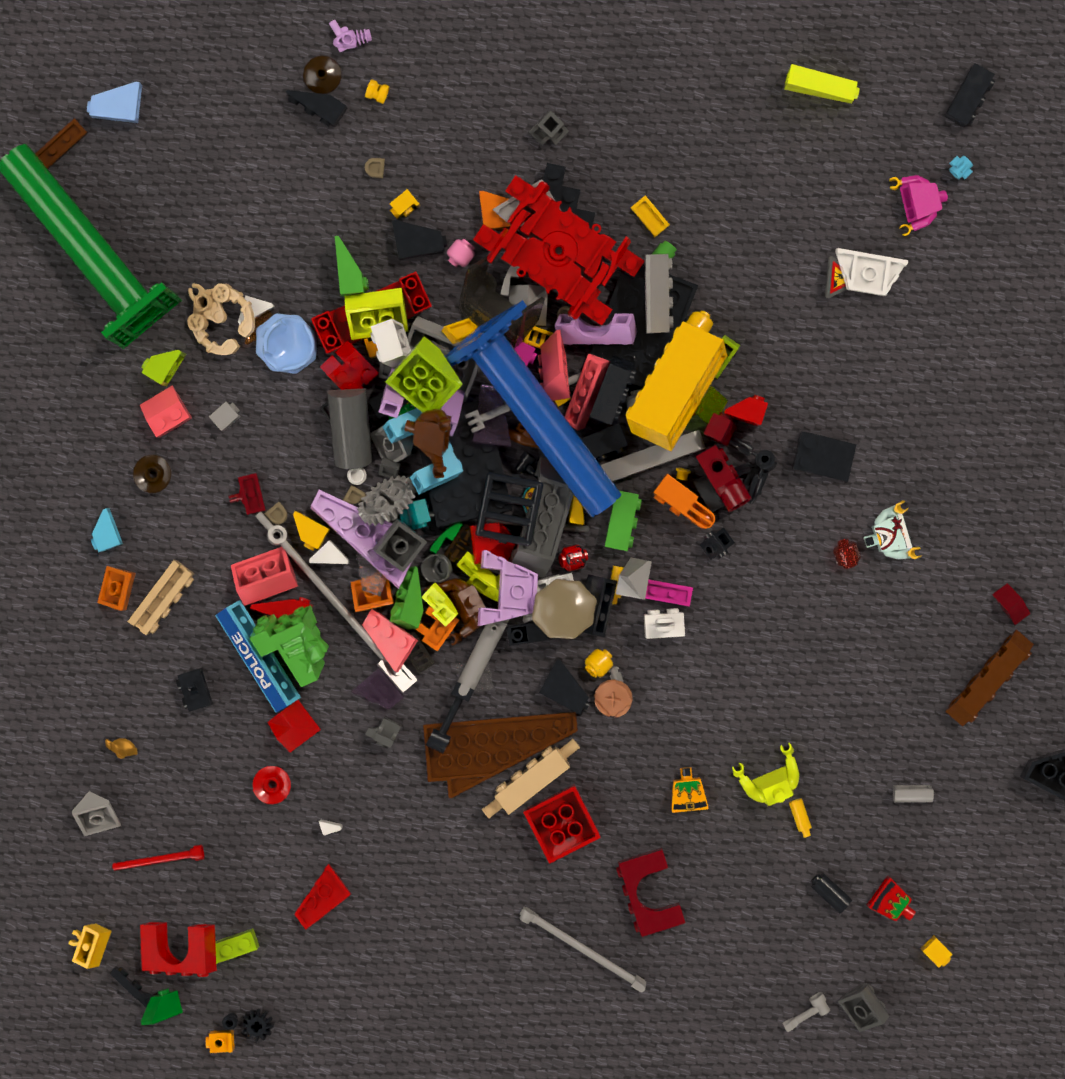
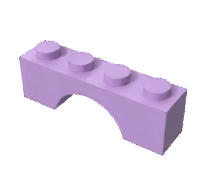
M559 314L555 324V329L561 331L563 344L627 345L633 344L637 334L634 314H614L613 320L604 326L590 325L583 321L580 316L578 319H573L568 314Z

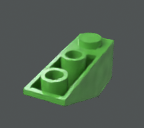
M416 566L409 567L400 588L396 592V600L391 609L389 621L407 630L419 628L423 614L418 568Z

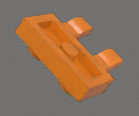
M429 605L425 613L434 618L435 622L430 629L420 622L419 628L416 630L424 635L422 639L424 643L438 651L459 622V619L455 617L445 627L432 614L435 610Z

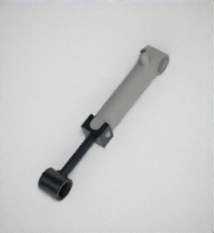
M509 619L485 625L451 693L456 698L440 730L433 729L426 746L442 754L444 753L451 736L447 735L449 727L462 701L469 702Z

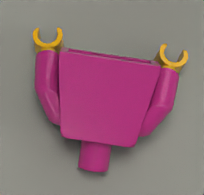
M918 175L902 177L901 180L896 177L889 179V182L896 181L898 183L896 186H891V190H897L900 185H903L900 187L907 221L908 223L911 222V225L903 224L900 226V228L907 226L909 229L908 233L902 234L904 236L908 235L911 230L916 231L930 225L937 217V211L942 210L941 203L946 202L948 199L945 190L938 191L936 183H930L927 179Z

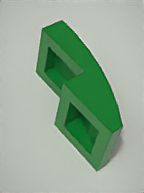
M457 523L448 528L438 537L430 550L437 554L446 537L453 541L463 524Z

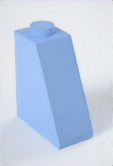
M133 82L91 96V101H88L87 112L92 118L138 123L142 84L140 82Z

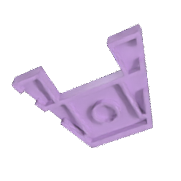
M483 550L481 568L500 570L498 609H478V626L532 614L537 593L538 574L520 565L513 564L505 558L498 557L490 551Z

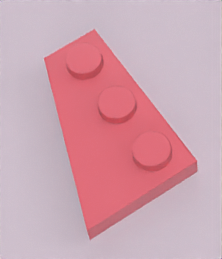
M371 609L362 626L393 670L399 672L418 640L398 625L389 622L390 620L377 610Z

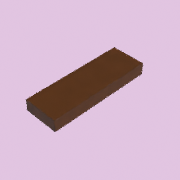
M74 118L35 154L45 167L49 169L86 136L88 132Z

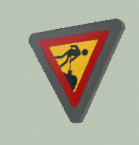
M833 256L828 257L826 298H831L847 290L839 262Z

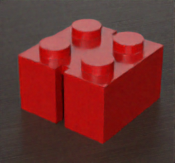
M348 340L335 352L343 360L344 363L342 365L332 355L320 366L341 390L362 389L363 383L367 385L378 374L376 369Z

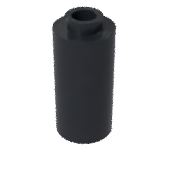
M818 873L811 880V888L839 914L852 902V899L824 873L821 875Z

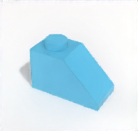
M110 508L102 510L92 533L93 539H91L94 549H98V552H103L123 544Z

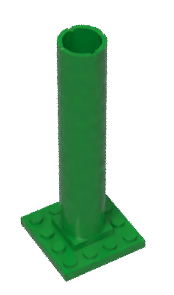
M27 144L13 148L9 151L8 155L6 154L0 160V172L117 315V320L107 323L104 326L105 330L101 333L106 339L125 349L182 301L181 298L162 282L153 285L148 293Z

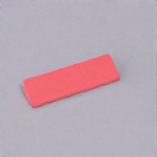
M592 354L587 355L564 416L577 431L586 427L610 361Z

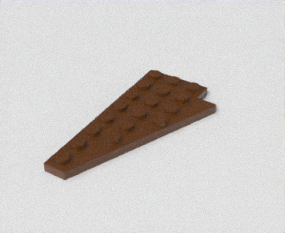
M576 712L452 722L447 732V735L451 736L443 754L426 746L433 729L440 730L443 723L423 724L428 782L447 781L448 797L453 798L577 732Z

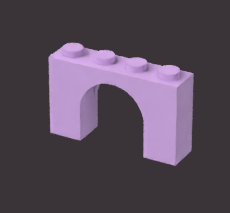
M391 368V371H390L389 376L391 375V373L394 371L395 368ZM387 383L379 413L397 418L405 398ZM459 389L440 408L445 411L446 415L452 416L450 436H453L458 424L465 391Z

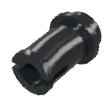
M234 1013L226 1015L222 1020L223 1027L227 1030H233L237 1026V1015Z

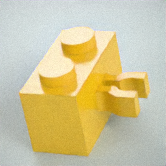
M98 924L85 925L82 932L73 930L72 934L76 935L79 941H69L70 945L77 946L72 962L86 969L99 967L111 931Z

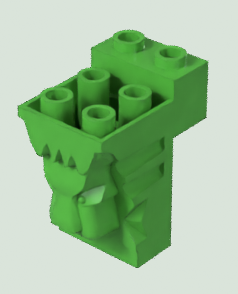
M311 605L305 608L300 607L292 614H284L278 619L274 614L268 617L267 615L262 616L257 620V624L250 636L251 642L261 657L278 650L301 687L318 680L325 664L323 658L329 648L328 644L320 637V631L315 625L317 621Z

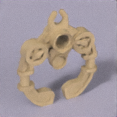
M193 283L192 287L197 288L199 293L198 295H193V289H188L189 296L194 302L193 314L187 320L188 327L193 331L197 342L204 345L207 353L212 352L218 355L235 354L240 348L237 340H226L220 346L215 341L211 343L207 339L209 334L205 330L209 325V320L215 323H224L226 321L227 314L223 309L222 303L232 300L234 304L238 302L242 306L240 311L243 313L244 320L239 325L238 332L240 335L248 338L255 328L252 303L250 301L247 302L243 297L244 294L233 289L229 284H217L213 289L205 290L201 285ZM205 299H207V306L204 305Z

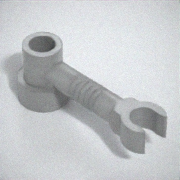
M822 992L810 997L809 1001L813 1007L782 1023L787 1032L793 1030L798 1024L818 1012L823 1016L830 1011Z

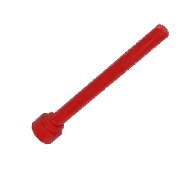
M202 844L195 845L189 851L113 863L112 868L116 871L188 858L199 861L204 860V850Z

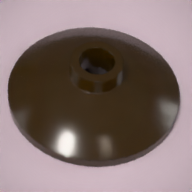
M328 56L312 58L306 64L303 72L306 86L311 91L319 94H328L334 91L340 84L342 76L338 63ZM325 71V76L319 77L318 73Z
M147 455L139 459L135 464L133 478L141 490L148 493H157L164 490L170 483L171 468L164 458L157 455ZM152 470L156 471L157 473L156 477L154 478L150 476V472Z

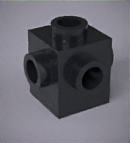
M723 527L716 533L712 530L705 535V541L700 546L709 559L712 560L716 556L720 559L728 553L727 549L735 542Z

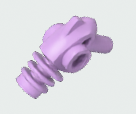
M336 20L329 23L337 36L333 40V45L338 48L339 52L356 48L357 42L361 46V41L364 44V40L367 43L372 40L369 29H364L363 33L362 30H360V33L356 30L355 34L354 30L348 31L347 27L340 28Z

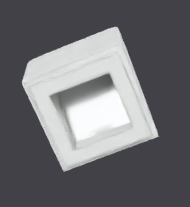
M326 820L319 821L323 835L340 831L343 827L339 823Z

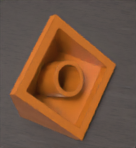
M106 566L97 603L120 611L127 610L136 573Z
M384 575L351 582L355 612L394 603L390 581Z

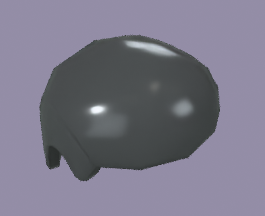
M442 554L429 555L422 561V575L428 582H444L451 576V561Z

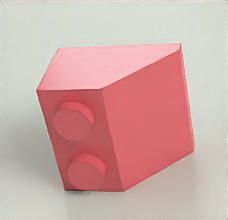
M173 385L140 404L147 423L158 438L192 419Z

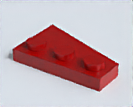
M330 864L326 866L324 872L294 914L305 930L352 895Z

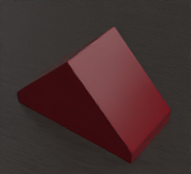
M1008 583L992 594L1014 625L1031 614L1023 599Z

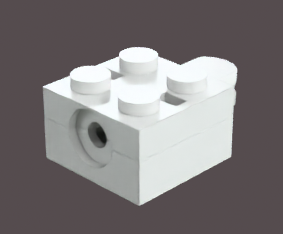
M678 608L667 609V613H660V610H647L648 614H644L646 639L685 636L684 613L679 612Z

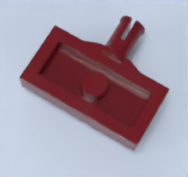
M257 473L238 477L240 490L237 494L228 495L229 499H231L229 500L230 503L242 501L247 515L265 511L266 507Z

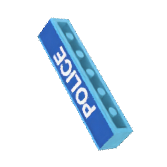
M241 600L215 615L276 713L301 698L274 653L272 652L261 657L251 642L250 636L256 624Z

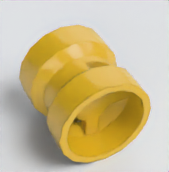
M371 79L365 97L376 99L378 103L384 104L390 86L386 84L380 85L377 81Z

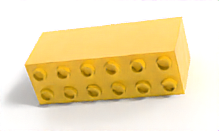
M682 322L680 327L675 329L672 341L666 344L663 356L656 361L653 373L647 376L644 388L637 393L634 405L630 406L626 412V419L631 433L672 452L727 358L723 339L686 322Z

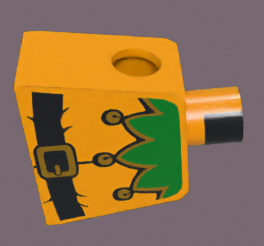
M691 767L680 768L681 779L673 780L672 813L708 809L700 777L692 778Z

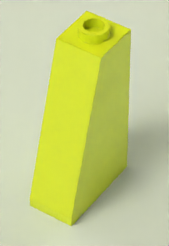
M791 64L787 73L784 90L852 104L854 99L858 98L860 88L857 87V81Z

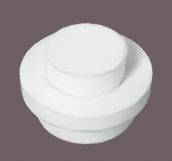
M364 468L349 469L347 477L352 484L360 485L366 480L367 474Z

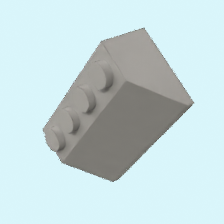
M668 254L645 255L646 333L670 332V328H673V316H669V309L673 308V297H669V289H673L672 277H669V270H672V258H669Z

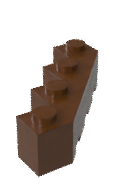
M1016 629L1004 640L999 650L988 658L981 671L969 680L964 690L951 701L945 712L962 727L968 722L972 723L978 717L977 713L987 702L989 703L996 696L995 692L1000 686L1012 678L1014 675L1013 671L1020 663L1030 657L1032 654L1030 650L1034 644Z

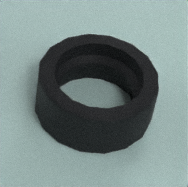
M707 475L693 482L712 513L724 506Z

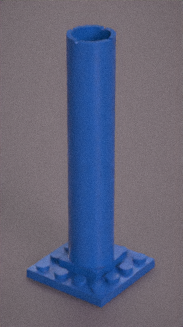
M522 300L476 328L448 352L445 358L451 367L456 362L459 364L463 360L467 361L473 358L589 516L594 517L615 503L620 498L621 493L504 336V333L509 330L508 327L512 324L511 321H515L523 315L521 311L527 305Z

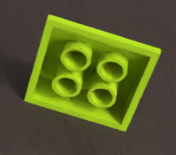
M425 336L386 380L389 386L422 413L427 410L440 409L462 386V382L441 350Z

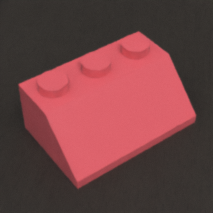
M556 330L540 346L541 354L538 355L539 366H542L539 369L540 379L543 380V383H540V385L552 401L570 398L566 352L561 331Z
M283 547L231 565L236 591L244 606L298 587L289 556Z

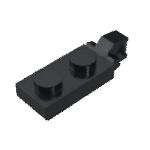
M115 966L110 974L136 1000H139L147 1008L153 995L143 992L141 990L143 987L136 980L132 982L127 977L129 973L123 967L118 968Z

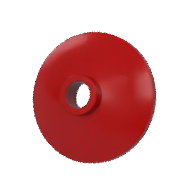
M277 766L262 768L253 779L254 794L260 801L266 804L282 802L288 796L291 789V781L288 774ZM270 781H274L276 783L275 788H271L269 786Z

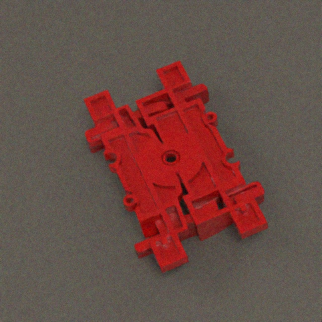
M515 175L505 190L506 193L520 201V204L507 221L511 224L510 229L504 227L502 232L498 234L483 224L473 241L490 251L487 261L491 264L502 248L506 251L501 259L513 267L519 266L520 268L517 269L519 277H524L526 272H528L529 278L546 288L547 294L552 289L558 291L556 300L562 299L571 305L568 311L570 317L578 319L581 313L602 326L613 309L597 299L601 293L597 287L600 284L605 287L617 267L635 277L645 261L627 249L631 243L629 237L626 236L617 251L614 252L611 249L616 241L605 234L599 235L598 233L601 232L599 224H594L592 229H590L589 223L572 213L571 207L566 212H562L559 209L562 201L556 202L546 195L550 189L546 182H539L535 188ZM529 207L536 213L529 217L531 213L524 210V208ZM520 230L527 236H530V234L533 233L534 235L542 239V241L534 237L527 239L517 234V231ZM557 247L563 249L561 254H556L555 249ZM602 256H603L604 258H606L607 260H609V261L611 262L610 269H609V266H608L606 263L602 262V265H601V267H600V270H599V272L597 273V275L595 276V274H596V272H597V270H598V268H599V266H600L601 259H602ZM574 262H577L578 264L586 268L584 270V274L592 278V282H589L586 278H584L581 275L582 269L578 267ZM520 270H523V271H524V273H523L522 275L519 274V271H520Z

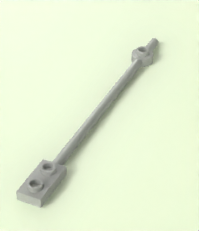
M260 511L255 517L268 530V541L272 545H281L375 652L381 659L377 666L398 690L403 693L417 681L413 674L404 664L399 672L393 670L365 629L287 542L285 528L280 525L273 526ZM274 533L279 534L280 538H279V539H275V538L273 537V534H274Z

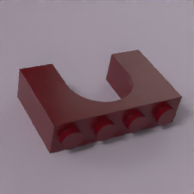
M662 848L618 861L619 866L616 867L619 878L623 877L625 884L622 885L624 895H629L631 903H628L630 914H635L637 920L633 922L636 933L640 932L643 937L686 923L679 902L662 908L652 909L643 905L637 897V886L643 877L668 868Z

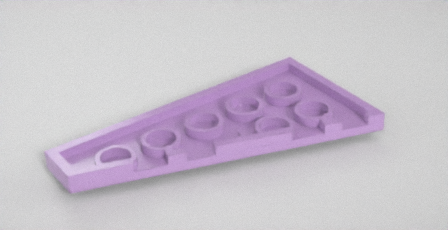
M319 490L311 504V509L399 589L410 565L402 572L373 550L392 523L384 521L382 525L378 523L376 526L373 523L371 525L364 523L358 514V507Z

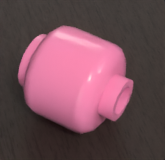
M457 239L447 250V255L450 257L448 261L456 268L458 265L466 267L475 257V252L473 251L475 248L465 239L462 241Z

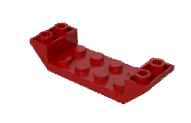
M416 271L400 278L399 281L377 290L402 288L407 320L432 307ZM345 305L311 318L326 354L337 351L347 340L354 344L365 339L351 340Z

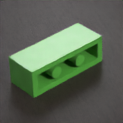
M620 491V498L613 503L604 547L628 551V548H632L634 537L631 536V531L636 529L638 518H635V512L640 510L642 499H638V494Z

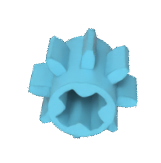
M956 156L949 163L952 166L949 171L957 179L961 177L966 179L973 172L970 169L973 164L965 156L961 158Z

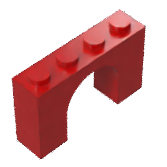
M148 922L140 925L142 971H150V974L165 972V975L181 973V976H191L194 973L198 977H207L209 973L217 971L215 924H196L188 927V954L183 961L176 959L170 952L167 922Z

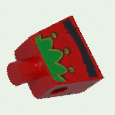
M889 876L885 878L867 903L870 909L894 921H897L901 915L910 921L916 913L915 910L908 906L912 899Z

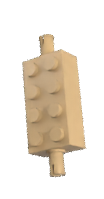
M574 739L561 749L556 746L553 748L549 746L542 752L541 758L538 760L534 758L526 764L527 768L523 772L518 770L511 776L510 782L506 783L504 781L497 786L494 796L495 800L483 808L482 811L489 819L502 808L508 815L569 769L570 764L567 758L580 749V746Z

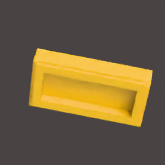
M646 195L631 207V210L654 237L670 226Z
M467 318L444 326L442 332L452 344H456L464 340L478 326L471 318Z

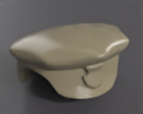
M555 579L536 593L532 620L549 638L574 639L593 624L597 599L580 581Z

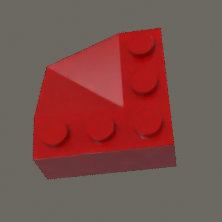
M575 784L523 810L549 864L601 838Z

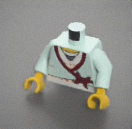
M904 500L897 503L896 506L894 505L883 510L875 519V525L872 526L874 534L864 537L867 548L877 545L879 552H883L885 556L894 559L921 558V556L915 555V550L921 548H912L902 515L909 509L904 510L901 508L900 505L905 502Z

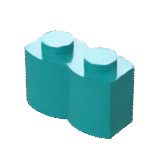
M425 499L414 501L407 505L408 509L402 510L403 514H400L401 521L413 530L426 527L427 522L431 521Z

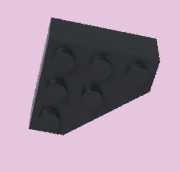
M1065 749L1028 760L1020 777L1065 800Z

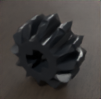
M258 1008L256 1014L253 1010H250L249 1015H244L245 1021L241 1023V1026L247 1027L242 1031L243 1034L249 1032L247 1039L250 1040L252 1036H255L254 1041L258 1042L259 1036L264 1041L266 1035H271L270 1029L274 1027V1024L268 1023L273 1019L272 1016L266 1018L268 1011H264L262 1015L261 1009ZM256 1021L260 1022L259 1025L262 1024L259 1029L255 1028L256 1025L253 1026Z

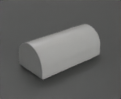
M930 785L893 786L894 803L933 802L934 790Z

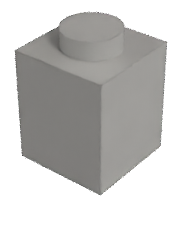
M225 402L209 418L224 432L241 416L238 414L239 408L233 402L231 404Z

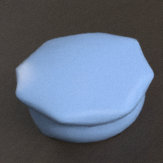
M276 313L256 328V354L265 362L270 370L296 374L316 359V332L299 315Z

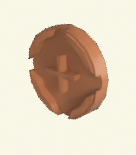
M614 679L607 680L599 685L595 691L594 701L598 710L604 715L620 717L630 709L633 697L626 684Z

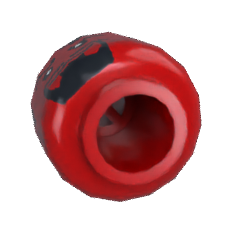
M580 545L564 547L558 555L560 566L569 572L584 568L588 560L587 551L583 550Z

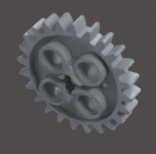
M398 475L394 479L391 476L388 481L385 478L383 483L380 484L378 482L376 487H371V491L365 493L366 497L361 498L363 502L358 503L360 506L357 508L358 514L364 523L369 525L372 523L374 526L378 523L382 525L385 520L390 522L392 517L396 519L397 514H403L402 510L409 508L407 505L413 503L412 499L416 497L414 493L417 491L409 477H400Z

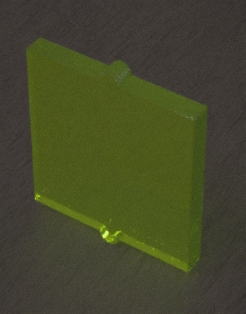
M710 386L695 414L708 425L713 413L719 415L728 400L714 387Z

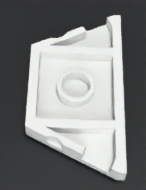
M840 248L835 250L846 288L851 291L886 296L891 289V285L897 280L902 269L908 264V260Z

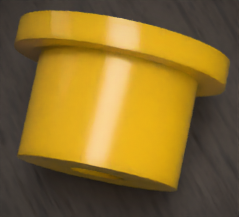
M676 468V478L687 480L688 473H691V471L684 468Z

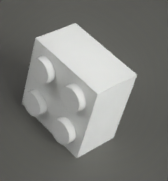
M390 319L371 326L372 333L370 335L373 343L377 345L378 351H376L379 362L392 368L397 367L411 351L403 324Z

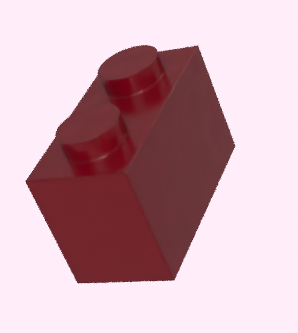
M722 412L719 415L713 413L704 434L709 439L727 447L737 426L733 423L734 419L730 418L729 415Z

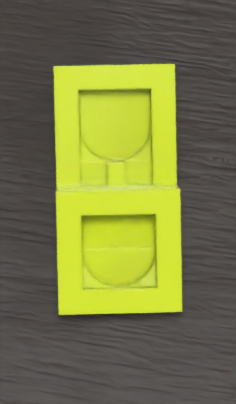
M436 583L422 596L435 610L432 614L445 627L458 615L451 600Z

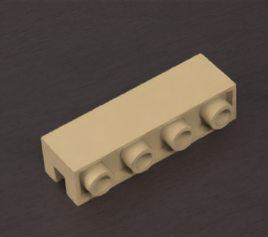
M173 560L127 622L139 628L145 635L154 634L160 626L158 624L161 618L165 619L170 613L171 609L169 607L173 602L176 604L183 594L180 592L183 588H188L194 581L192 578L194 573L177 560Z

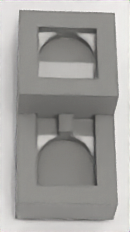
M510 266L503 281L501 296L509 297L511 278L519 279L517 275L519 266Z

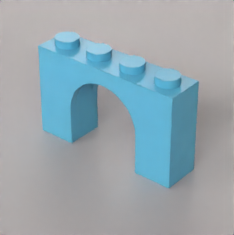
M413 409L385 423L383 429L391 444L414 435L413 433L406 432L404 428L407 420L416 422L422 413L419 409ZM450 443L448 449L443 454V463L447 467L446 472H443L444 478H435L433 476V464L415 471L410 477L418 494L448 482L463 472L462 464L454 455L453 447Z

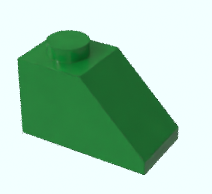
M169 988L159 990L158 995L151 997L142 1017L141 1025H153L183 1013L178 991H169Z

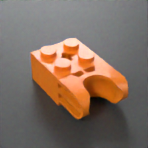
M669 474L664 476L652 492L655 494V500L662 505L666 502L671 506L669 509L677 516L682 514L700 528H710L715 522L714 514L697 501L698 496Z

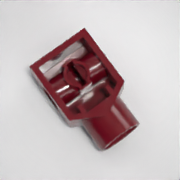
M715 445L696 456L728 512L740 508L752 499L741 479H736L739 475L733 465L728 466L726 463L729 458L723 448L718 449ZM717 466H723L720 472H715Z

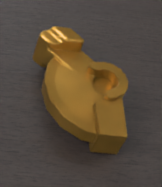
M124 738L116 739L113 742L109 739L105 740L106 747L113 751L120 759L138 754L137 748H135V745L130 740Z

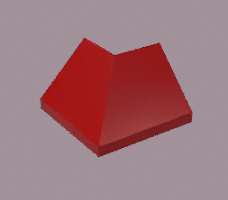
M500 522L489 523L484 526V530L512 535ZM477 525L470 526L474 564H481L483 550L490 551L492 554L505 558L507 561L509 560L515 546L514 543L507 542V544L499 543V540L479 537L475 534Z
M299 700L293 702L267 722L276 739L290 753L321 730Z

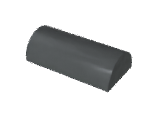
M366 388L328 390L334 465L342 469H358L368 466L372 463V449Z

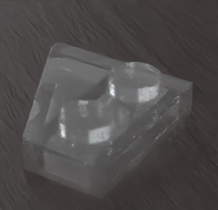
M357 551L356 560H358L362 590L381 596L387 578Z

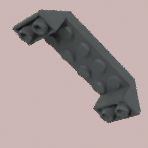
M540 457L535 476H538L537 481L543 483V491L533 541L530 546L518 544L517 549L512 550L509 562L520 565L537 573L538 577L544 578L554 562L574 494L548 459ZM529 507L527 511L526 518L528 519L530 516L531 507ZM523 526L520 537L525 538L527 526Z

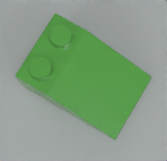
M335 236L340 294L344 297L366 293L369 290L367 277H364L341 238Z

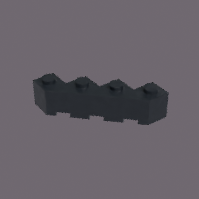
M547 163L543 182L549 185V191L556 202L562 201L559 207L560 210L566 212L571 207L572 213L589 223V228L592 229L595 212L577 209L581 190L562 186L566 167Z

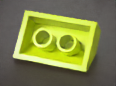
M402 288L344 296L345 312L351 340L371 337V326L390 319L403 324L405 332H409Z

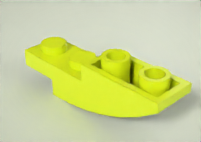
M467 552L457 563V566L470 577L467 583L473 584L477 591L498 602L500 574L496 576L491 570L481 568V564H474V556Z

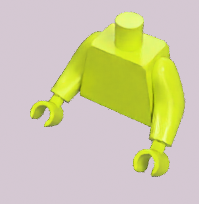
M788 743L790 748L787 751H784L782 745L780 746L782 753L787 757L785 759L786 767H781L752 781L748 776L744 775V766L739 763L740 771H736L732 767L733 775L740 778L741 786L751 799L760 803L765 802L768 806L784 802L785 799L794 795L793 790L796 789L799 782V770L795 757H792L794 749L790 743Z

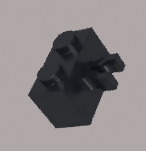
M202 668L177 675L176 684L179 691L182 690L183 692L182 703L185 709L188 708V711L191 712L213 704Z

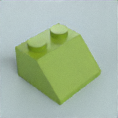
M180 350L151 356L150 359L147 358L144 361L141 373L167 387L187 354Z

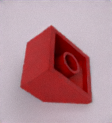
M754 395L725 409L722 413L729 415L730 418L760 426L768 403L764 402L765 398Z

